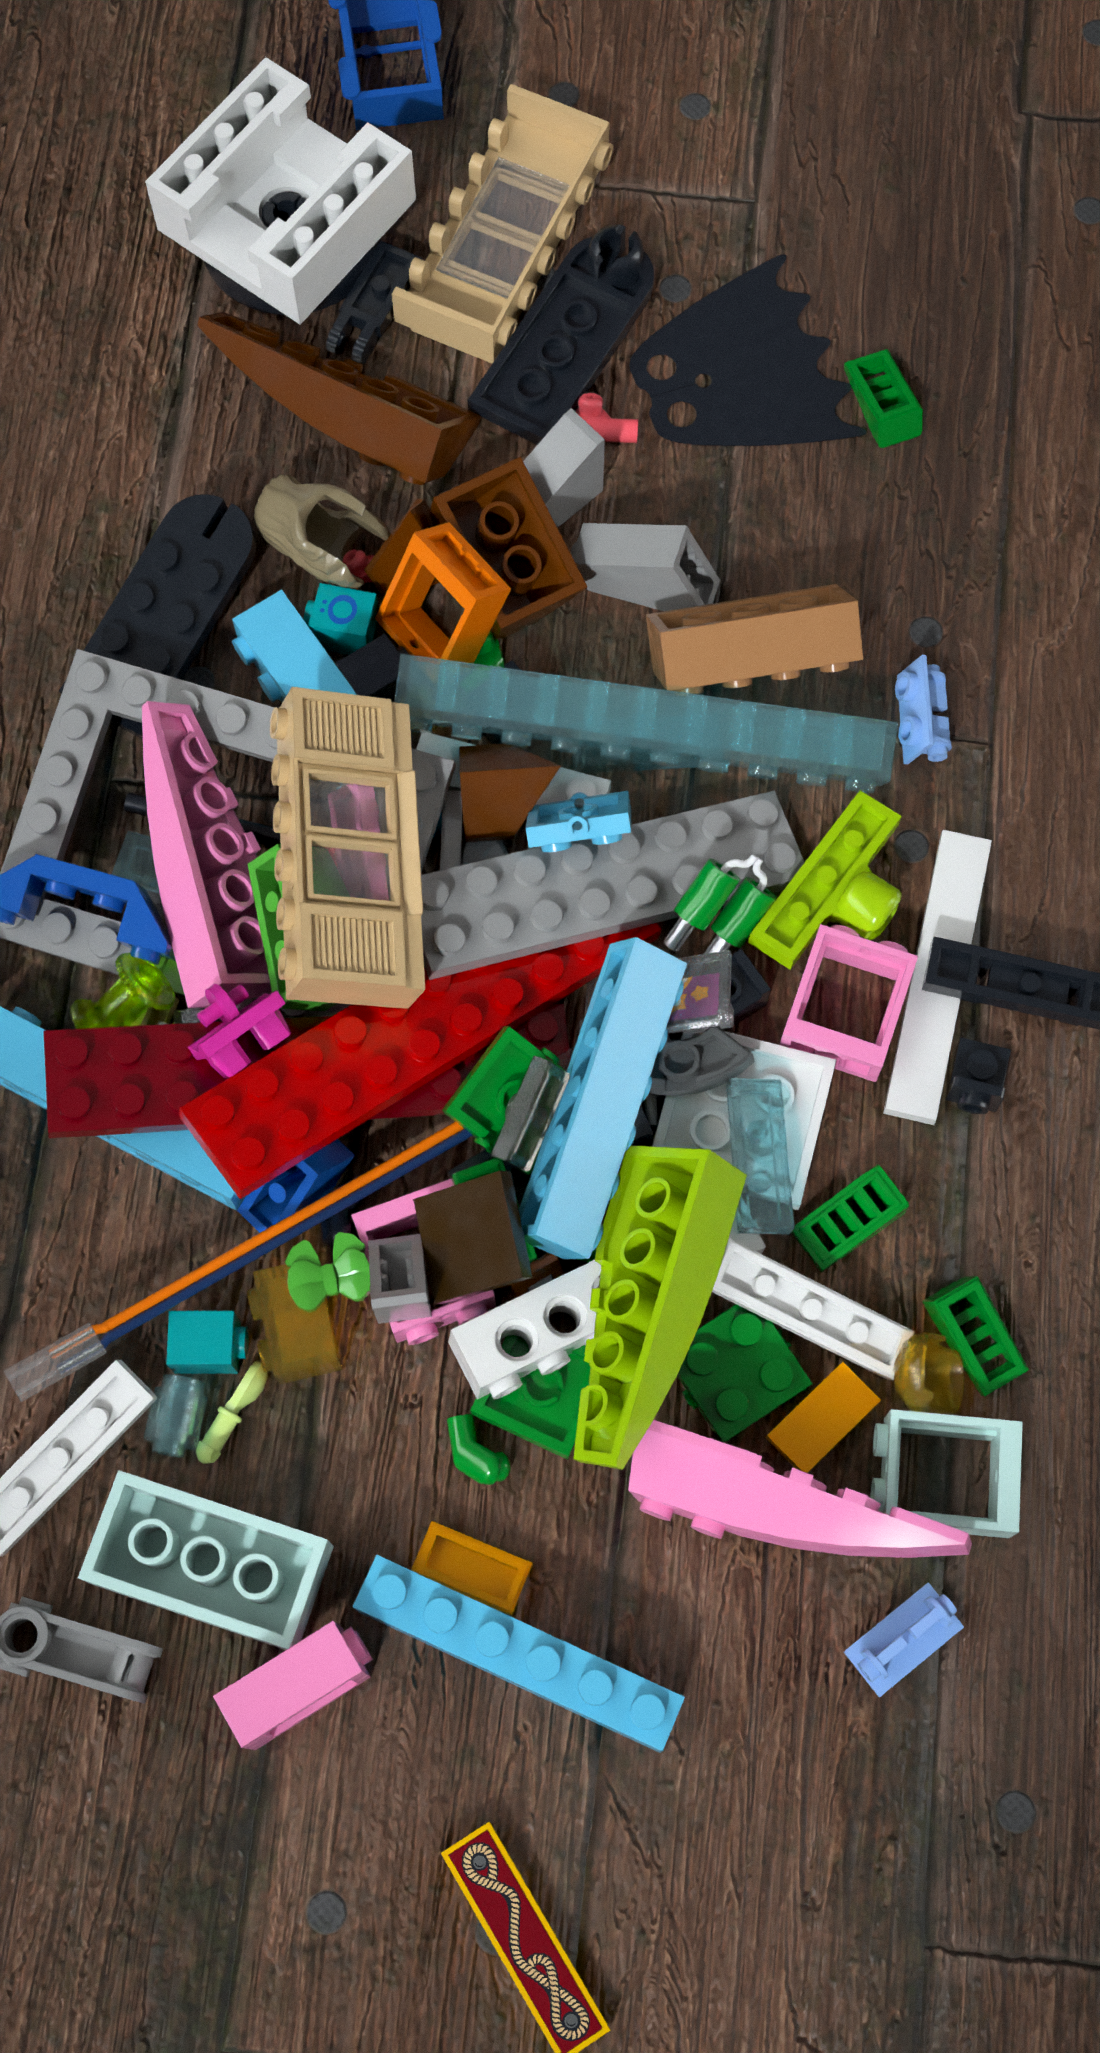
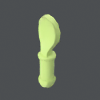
M255 1361L246 1372L231 1399L224 1407L220 1406L218 1408V1415L203 1440L199 1441L195 1453L201 1463H214L219 1458L220 1452L237 1423L240 1424L242 1422V1418L237 1416L239 1411L255 1401L264 1390L268 1378L265 1363Z

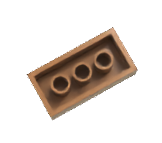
M837 584L646 614L653 672L667 692L674 691L676 696L699 694L704 691L705 685L723 683L725 688L745 687L753 683L752 678L771 675L773 680L794 679L801 676V670L819 667L821 672H838L848 669L849 662L863 660L858 600Z

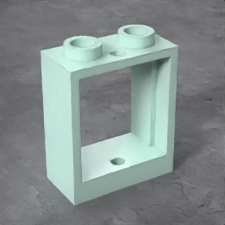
M891 1409L884 1417V1424H875L873 1455L882 1457L881 1478H873L870 1498L881 1504L879 1511L890 1514L891 1508L898 1505L901 1433L991 1441L988 1518L917 1511L910 1512L969 1533V1535L1010 1538L1019 1533L1023 1422Z

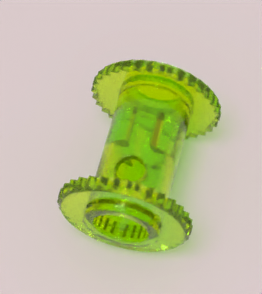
M122 953L115 961L116 971L120 978L97 1002L87 1000L86 998L77 999L71 1006V1018L77 1029L131 1026L149 1006L154 1007L156 1010H169L175 1002L173 988L165 975L155 965L150 964L148 961L134 958L130 953Z

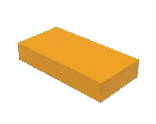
M842 1362L766 1436V1439L795 1469L809 1473L879 1404L881 1399Z
M431 1521L411 1571L512 1616L533 1564Z

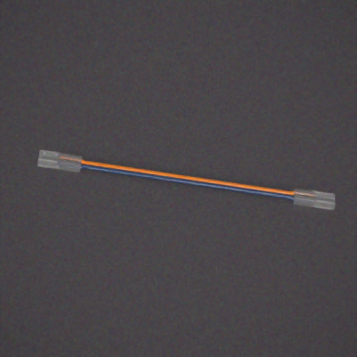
M575 1046L557 1056L560 1059L558 1065L565 1071H567ZM457 1122L448 1125L106 1321L91 1325L88 1322L5 1369L6 1377L19 1400L22 1402L106 1354L105 1349L114 1340L473 1135ZM105 1333L101 1339L98 1338L97 1334Z

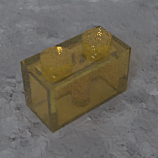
M286 1264L254 1271L256 1288L247 1290L254 1321L263 1319L266 1339L258 1341V1350L264 1372L273 1371L280 1385L342 1370L327 1297L316 1311L308 1313L299 1309L289 1293L287 1281L290 1267H287Z

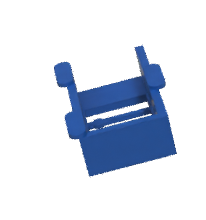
M328 0L330 7L338 9L345 57L338 61L339 76L343 97L347 100H352L356 130H361L367 122L379 128L444 119L442 87L434 43L442 38L437 4L432 0ZM418 26L420 41L373 47L363 45L361 48L355 49L353 34ZM421 49L427 83L361 91L356 57L368 59L372 55Z

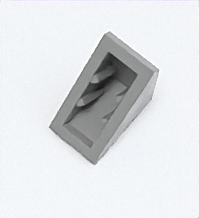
M420 1234L368 1241L371 1304L378 1324L432 1317L425 1257Z

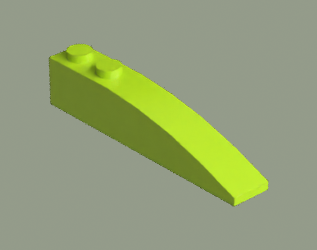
M630 1146L625 1151L618 1174L620 1178L619 1186L615 1195L610 1200L603 1222L602 1238L596 1247L595 1262L601 1265L599 1288L592 1289L590 1310L596 1313L594 1338L586 1340L584 1361L590 1365L589 1385L584 1387L580 1394L574 1459L581 1463L623 1470L660 1409L699 1328L719 1273L747 1176L710 1149Z

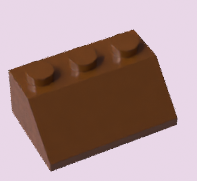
M521 456L433 497L429 515L434 525L438 526L450 522L511 588L491 628L493 637L496 640L498 639L499 641L538 622L587 589V585Z

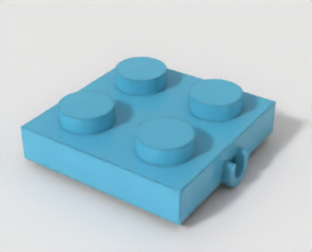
M622 791L589 797L585 793L577 792L572 795L570 800L535 805L531 812H528L525 827L529 848L541 846L542 852H557L572 847V841L592 838L593 844L602 845L622 840V834L631 833L629 792ZM578 798L584 800L583 807L581 808L575 806V800Z

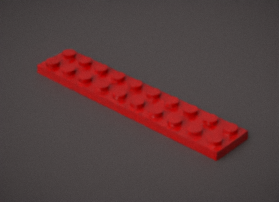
M657 923L432 980H429L424 967L425 991L408 1009L352 1004L179 1108V1117L239 1199H242L489 1045L504 1026H509L512 1029L516 1028L598 977L611 943L637 937L650 944L659 938L662 929Z

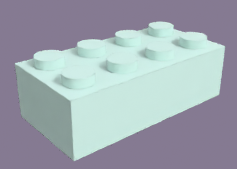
M118 1470L78 1578L89 1584L287 1650L302 1640L334 1546L328 1539Z

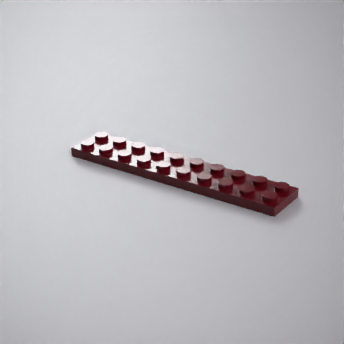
M553 1004L513 1030L537 1049L546 1048L560 1059L558 1065L567 1071L570 1062V1051L564 1004ZM332 1016L284 1018L291 1035L268 1050L262 1049L250 1030L246 1031L236 1038L251 1061L245 1068ZM223 1021L213 1022L207 1027L202 1023L43 1031L49 1138L189 1130L179 1117V1108L228 1078H223L209 1064L207 1059L196 1060L188 1046L223 1023ZM491 1043L370 1119L446 1115L442 1112V1109Z

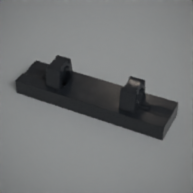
M933 937L922 990L959 998L967 1002L982 1003L1058 1020L1061 1023L1100 1030V973ZM988 969H990L987 987L982 986Z

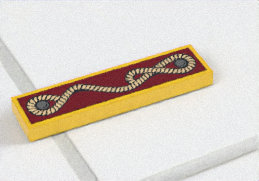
M490 1821L441 1853L442 1857L555 2053H578L611 2031Z

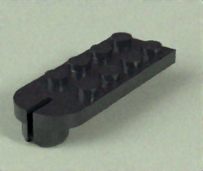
M621 224L608 225L601 228L594 236L580 241L569 251L468 398L469 411L535 445L540 443L571 408L576 411L579 398L583 394L588 393L652 296L654 268L649 256L643 250V242L637 232L633 231L629 237L628 254L623 257L621 256L625 251L626 227Z
M208 494L190 496L175 504L163 518L83 651L182 680L255 557L256 536L244 512L233 503L228 508L223 498ZM214 531V533H213V535L211 536V538L208 539V537L210 536V534ZM66 680L59 690L60 694H62ZM112 715L110 723L143 740L142 723Z

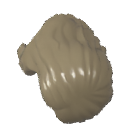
M280 473L277 477L271 478L269 484L263 488L255 506L254 524L261 536L279 552L290 557L297 565L315 576L316 579L331 583L333 586L358 590L364 584V580L351 574L347 565L342 562L344 555L352 550L354 542L364 530L385 541L391 534L384 522L366 510L364 503L347 490L330 484H301L289 474L284 475ZM328 499L347 510L334 511L321 505L319 501Z

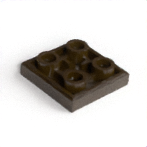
M499 1170L413 1199L434 1304H447L533 1278L510 1171Z

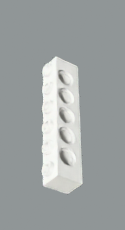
M739 1200L729 1238L762 1254L766 1246ZM593 1260L451 1329L448 1343L477 1399L490 1393L493 1399H499L512 1393L523 1385L520 1378L536 1369H539L542 1375H547L560 1369L571 1361L568 1354L583 1345L586 1346L587 1339L594 1338L596 1313L590 1310L592 1289L599 1288L601 1265ZM556 1312H565L573 1317L577 1328L570 1333L558 1332L551 1326L549 1316ZM509 1335L520 1336L527 1342L529 1352L521 1357L510 1356L504 1352L500 1341Z

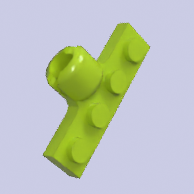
M860 790L751 932L748 943L791 970L817 935L820 924L825 925L828 922H837L855 930L864 939L874 940L895 915L902 895L899 889L872 873L869 864L899 826L902 816Z

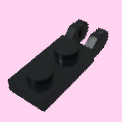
M380 241L368 264L362 270L339 308V316L327 338V350L338 354L348 341L352 326L362 331L353 346L351 359L360 364L366 363L375 349L377 338L382 337L394 317L392 292L395 287L406 291L409 290V268L411 262L415 257L421 260L422 257Z

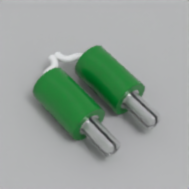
M752 854L747 860L732 859L723 865L717 860L709 858L675 906L674 910L680 918L665 938L664 944L673 951H679L695 927L700 930H706L740 882V878L731 868H747L753 865V872L760 879V882L750 877H745L735 889L734 894L712 923L711 928L717 935L700 959L705 966L715 968L731 945L742 948L750 937L751 932L776 900V896L766 888L767 876L760 869L763 860Z

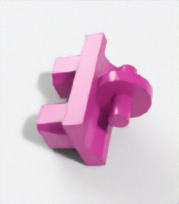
M214 983L205 989V995L210 1005L199 1012L197 1017L205 1027L219 1018L223 1023L188 1046V1049L196 1060L207 1059L209 1064L223 1078H230L251 1062L236 1038L250 1030L262 1049L268 1050L291 1035L287 1023L279 1011V1008L286 1003L276 990L269 995L267 993L262 994L238 1011L236 1006L249 998L246 989L239 984L226 993L218 984Z

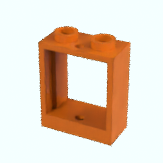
M448 522L414 532L376 614L375 620L399 646L402 645L406 649L413 662L436 685L469 673L511 588L452 524ZM434 578L465 609L450 639L421 608Z

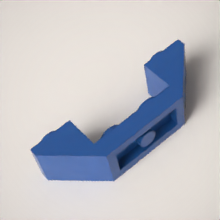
M38 854L0 875V922L14 925L16 917L34 921L43 889L48 893L74 900L76 892L94 896L93 905L110 911L122 913L124 905H126L116 941L131 949L129 957L153 965H159L161 957L176 961L166 925L147 890L133 880Z

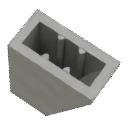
M572 408L560 418L523 461L557 528L603 491L605 439Z
M583 523L577 542L571 549V555L587 585L588 591L661 611L713 604L720 582L719 577L687 525Z

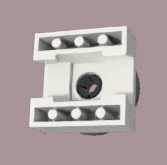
M265 57L145 183L157 230L204 260L211 278L224 293L251 309L263 313L286 315L301 325L312 312L335 305L347 297L362 270L371 259L382 236L416 200L412 151L368 122L348 144L307 118L305 103L311 98L309 84Z

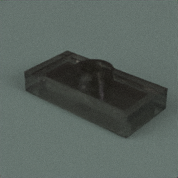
M533 1056L518 1092L511 1097L505 1111L506 1121L493 1148L492 1156L526 1172L531 1170L570 1079L569 1073L548 1060Z

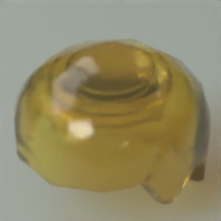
M934 1333L914 1334L899 1349L892 1371L895 1389L899 1398L911 1411L954 1415L959 1411L964 1395L965 1378L963 1363L957 1350L940 1345L939 1342L946 1340L944 1335Z

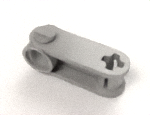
M21 1597L19 1604L11 1602L9 1609L0 1616V1669L25 1677H29L31 1670L136 1702L146 1703L148 1695L144 1692V1688L154 1658L161 1657L163 1648L52 1615V1605L26 1597ZM31 1621L37 1628V1641L30 1650L20 1653L14 1647L13 1633L20 1624Z

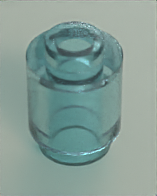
M163 1375L161 1386L154 1389L157 1399L150 1407L143 1439L153 1442L152 1452L170 1457L184 1458L185 1449H197L208 1397L203 1395L205 1389L204 1382L184 1376Z

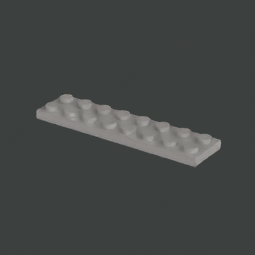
M775 790L632 824L631 833L622 834V840L610 844L596 845L592 843L591 838L572 841V847L557 852H542L540 846L421 875L423 958L429 980L680 917L674 908L709 858L717 860L724 865L732 859L747 860L753 854L763 860L760 869L767 876L766 888L772 893L783 891L805 862ZM753 865L747 868H731L740 878V882L735 889L745 877H750L760 882V879L753 872ZM735 889L732 891V893L730 894V896L728 897V899L725 901V903L723 904V906H725V905L727 904V902L729 901V899L731 898V896L734 894Z

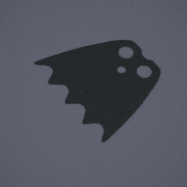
M778 255L697 301L651 335L634 352L629 363L630 371L636 385L640 389L645 390L651 397L652 407L649 410V416L655 430L661 437L673 442L691 445L770 446L860 437L867 433L861 427L849 425L841 421L835 414L836 405L852 387L846 382L826 378L818 371L817 361L830 346L831 341L828 338L808 335L799 329L797 319L800 312L809 303L810 295L785 291L777 286L776 275L786 261V255ZM656 355L669 356L676 364V371L668 379H655L647 372L648 361ZM700 374L709 375L712 382L710 386L701 388L695 383L696 377ZM676 402L689 403L696 410V420L687 427H677L671 424L667 418L669 407Z

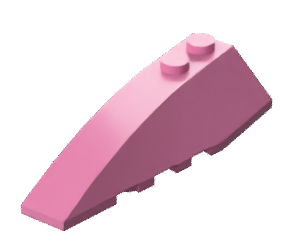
M147 701L142 705L143 764L147 815L163 913L188 1008L208 1007L210 1004L206 998L205 989L214 983L218 984L226 993L241 984L248 992L249 998L240 1004L254 1001L264 993L268 995L272 993L247 865L257 858L255 853L261 848L253 832L245 833L234 811L239 804L231 788H226L219 781L213 769V766L218 761L191 706L187 704Z
M653 1420L633 1452L628 1491L639 1502H642L640 1510L666 1521H671L673 1513L692 1519L691 1528L715 1538L722 1539L724 1531L738 1536L794 1549L847 1556L898 1558L969 1555L972 1546L969 1533L899 1507H892L890 1514L880 1512L881 1504L849 1488L838 1489L836 1496L826 1492L827 1486L813 1479L814 1475L792 1468L791 1471H785L784 1475L781 1476L773 1473V1467L761 1462L763 1456Z

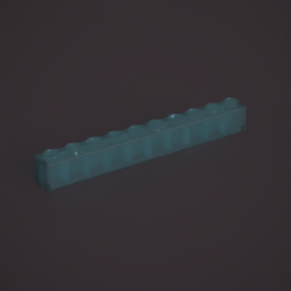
M400 654L394 701L395 703L409 704L410 731L431 733L432 725L452 728V736L464 739L480 740L482 732L502 735L501 742L509 745L531 746L532 739L552 741L551 749L560 752L580 753L581 746L601 748L600 756L606 758L629 760L630 752L650 755V763L663 766H679L680 759L699 761L698 769L708 772L728 773L729 766L748 768L747 776L753 778L776 780L778 772L797 775L796 783L826 786L827 779L846 781V790L855 792L861 790L864 793H874L875 786H882L890 782L898 722L407 654Z

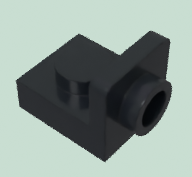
M961 1037L957 1043L945 1100L957 1103L959 1109L972 1114H986L988 1111L996 1112L1005 1096L1006 1089L1003 1086L1011 1049Z

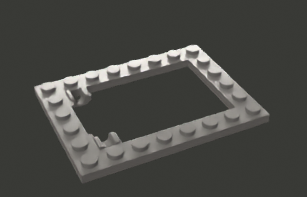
M77 649L0 875L36 854L63 861L112 715L142 723V705L147 701L187 704L191 706L208 743L273 762L277 754V739H272L270 736V719L275 707ZM412 748L413 771L415 770L422 873L456 763L453 760ZM342 783L341 788L348 785V783ZM373 786L375 802L379 811V833H387L385 788ZM383 853L385 857L384 871L388 901H390V876L387 865V853ZM44 889L34 921L16 917L14 925L0 922V939L185 996L176 961L161 957L159 965H153L129 957L131 949L116 941L121 922L51 901V893L44 891ZM252 1001L237 1005L236 1007L238 1011H240L242 1008L250 1004ZM338 1003L326 1011L279 1009L284 1018L333 1016L352 1004Z

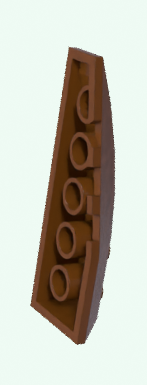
M225 312L199 317L197 326L232 363L267 394L308 424L341 444L360 452L359 458L363 461L377 466L387 465L400 471L399 476L407 482L424 485L427 482L446 476L479 425L480 415L400 378L387 374L385 379L381 380L361 374L363 364L347 358L344 362L318 358L320 348L296 341H284L281 344L279 343L280 334L278 332Z

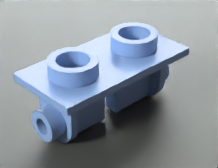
M921 655L897 675L895 684V695L899 700L900 712L898 736L902 744L904 764H909L922 753L927 754L929 761H943L948 757L947 752L952 749L948 717L933 715L932 712L943 713L948 709L945 684L946 675L940 672L938 665H927L926 655Z
M928 1582L847 1648L844 1654L877 1696L881 1697L963 1629L964 1626L954 1615L957 1609L950 1599L944 1594L939 1596Z

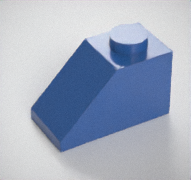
M336 1139L248 1194L237 1211L260 1233L329 1194L355 1155Z

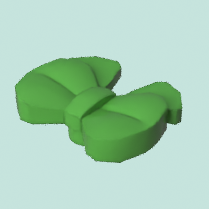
M339 1232L334 1238L333 1264H325L323 1266L309 1241L303 1240L293 1246L285 1263L287 1267H290L287 1281L289 1293L297 1307L311 1313L320 1307L327 1296H336L339 1293L355 1302L363 1301L370 1294L369 1262L365 1254L362 1253L365 1251V1244L353 1234Z

